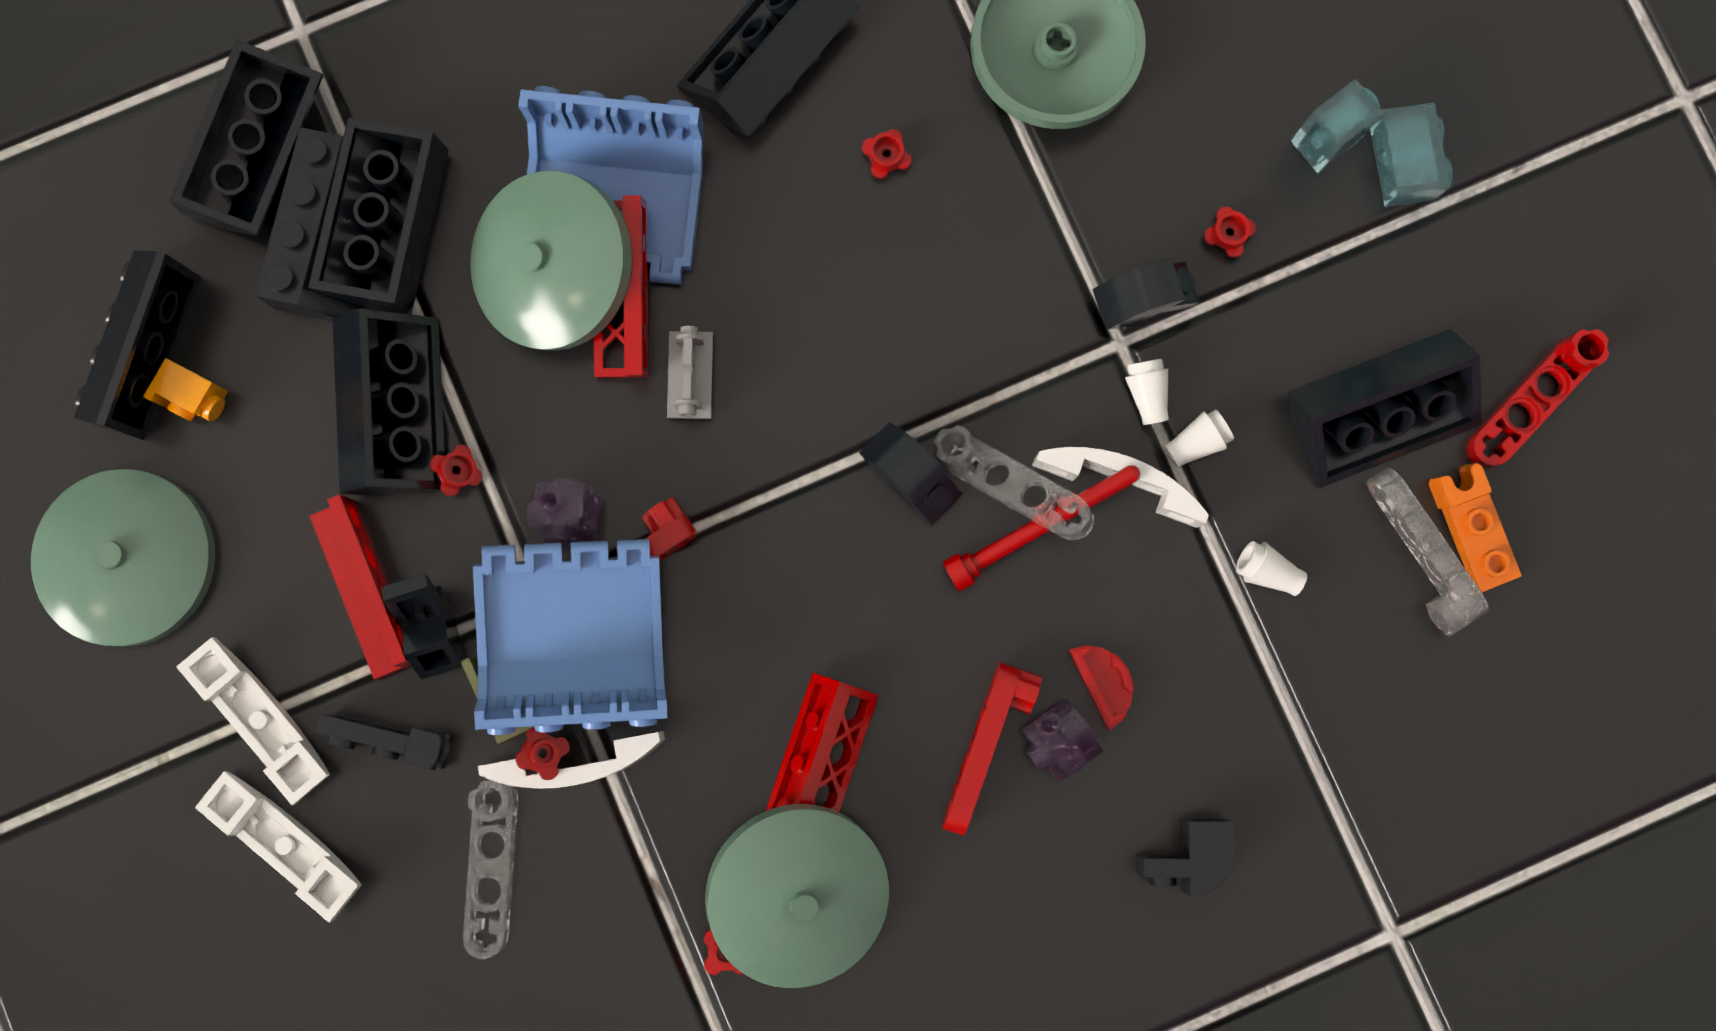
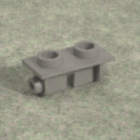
M681 326L680 331H669L667 418L711 419L713 332H698V327Z

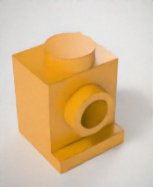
M165 358L143 397L166 407L169 411L191 422L195 415L213 422L224 409V398L228 390Z

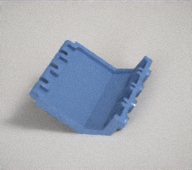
M538 86L535 88V91L521 89L518 107L525 117L528 127L529 160L527 174L552 170L576 175L599 186L612 200H623V195H641L647 202V266L650 267V282L681 285L683 270L692 271L703 181L704 122L700 108L694 107L690 102L683 100H670L667 104L650 103L648 99L636 95H627L623 97V100L606 98L603 94L595 91H581L579 95L562 94L560 90L548 86Z
M649 539L617 540V557H608V541L571 542V559H562V543L524 544V561L517 562L515 545L482 546V563H474L473 565L478 656V700L474 710L475 730L487 729V733L490 735H506L515 732L516 727L535 726V731L555 732L562 730L564 724L581 723L585 729H603L609 727L611 722L629 721L631 726L644 727L657 724V719L667 718L662 648L659 555L650 556Z

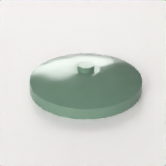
M981 0L971 30L970 48L975 73L982 87L1001 109L1030 125L1049 129H1069L1088 125L1103 118L1126 98L1138 78L1143 65L1146 37L1144 23L1134 0Z
M552 170L527 174L504 187L483 212L472 242L470 258L471 279L477 301L483 313L502 335L519 345L542 350L569 349L589 341L600 333L619 310L628 289L632 269V248L629 231L620 210L608 194L589 180L569 173Z
M132 469L99 472L76 482L66 489L50 505L41 519L34 536L31 551L32 580L38 598L46 612L60 627L84 641L104 646L129 647L143 645L159 640L178 629L195 613L202 603L211 584L215 567V543L211 526L195 499L179 485L166 478Z
M792 804L776 807L751 818L741 825L726 840L716 855L708 875L705 892L708 923L713 937L726 959L751 979L781 988H802L821 984L850 969L866 954L878 937L886 918L889 903L887 870L879 850L870 837L859 825L844 814L830 808L812 804Z

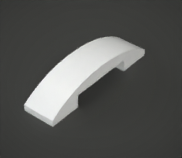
M1062 447L1039 451L1033 461L1032 466L1074 481L1079 476L1082 466L1111 476L1129 465H1134L1139 468L1141 476L1132 485L1161 496L1156 513L1195 528L1206 524L1209 516L1201 504L1179 483L1156 468L1132 457L1102 449Z
M211 637L176 666L204 701H212L265 764L267 768L263 772L291 805H295L330 775L309 740L286 710L259 679L218 639Z
M664 731L613 740L616 759L558 769V775L552 780H543L539 773L535 774L530 769H520L516 765L515 759L478 766L480 776L492 781L523 788L542 789L574 786L615 774L642 760L665 741Z
M224 771L195 807L227 836H237L298 888L295 894L329 923L334 921L361 886V883L348 867L306 827L265 795L228 771Z

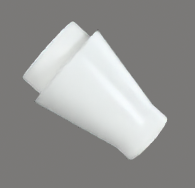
M1162 358L1127 365L1129 376L1125 377L1140 412L1143 425L1169 420L1168 368L1164 369Z
M1215 409L1209 414L1203 411L1176 438L1164 445L1175 465L1179 468L1188 462L1227 449L1226 444L1234 440V436L1221 414Z
M1254 541L1250 542L1242 551L1236 565V572L1243 576L1245 582L1287 592L1293 596L1298 595L1302 591L1307 581V573L1297 568L1266 542L1261 544Z

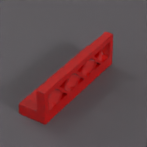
M623 195V200L613 201L618 209L623 211V218L629 231L632 248L631 277L624 297V321L617 329L610 323L606 326L612 332L606 340L605 328L594 337V377L596 378L649 377L647 202L641 195ZM618 338L624 344V368H605V350Z
M338 494L327 499L329 508L312 514L309 517L374 680H380L411 665L404 656L401 627L383 601L382 587L389 585V582L357 502Z
M812 673L766 811L792 804L816 805L815 798L818 789L827 784L830 792L826 803L822 806L840 812L879 695ZM850 695L861 698L855 717L847 722L844 712ZM839 741H842L844 747L842 757L832 765L829 757L832 747Z

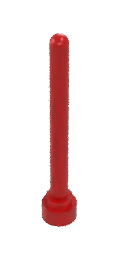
M1129 465L972 555L967 552L962 556L959 553L954 554L943 561L948 575L959 592L976 584L975 578L981 576L980 570L1137 482L1140 479L1141 472L1138 467Z

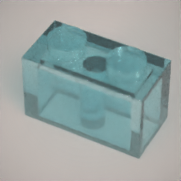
M1355 79L1315 109L1292 138L1291 142L1314 170L1319 173L1355 146L1381 118L1384 112L1380 109L1379 101L1375 94L1368 88H1363Z
M1435 102L1382 110L1370 123V131L1385 207L1436 200L1451 187L1453 169L1450 160L1445 158L1442 144L1445 128L1442 118L1437 116Z

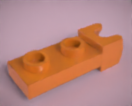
M1470 463L1458 469L1461 479L1459 489L1456 488L1450 476L1432 477L1429 479L1428 484L1438 509H1442L1474 592L1482 593L1522 577L1489 494L1492 490L1483 467L1479 463Z

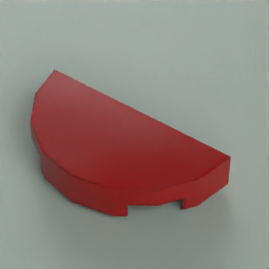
M1084 645L1067 650L1107 730L1113 729L1124 720L1131 706L1134 684L1130 670L1119 656L1102 647Z

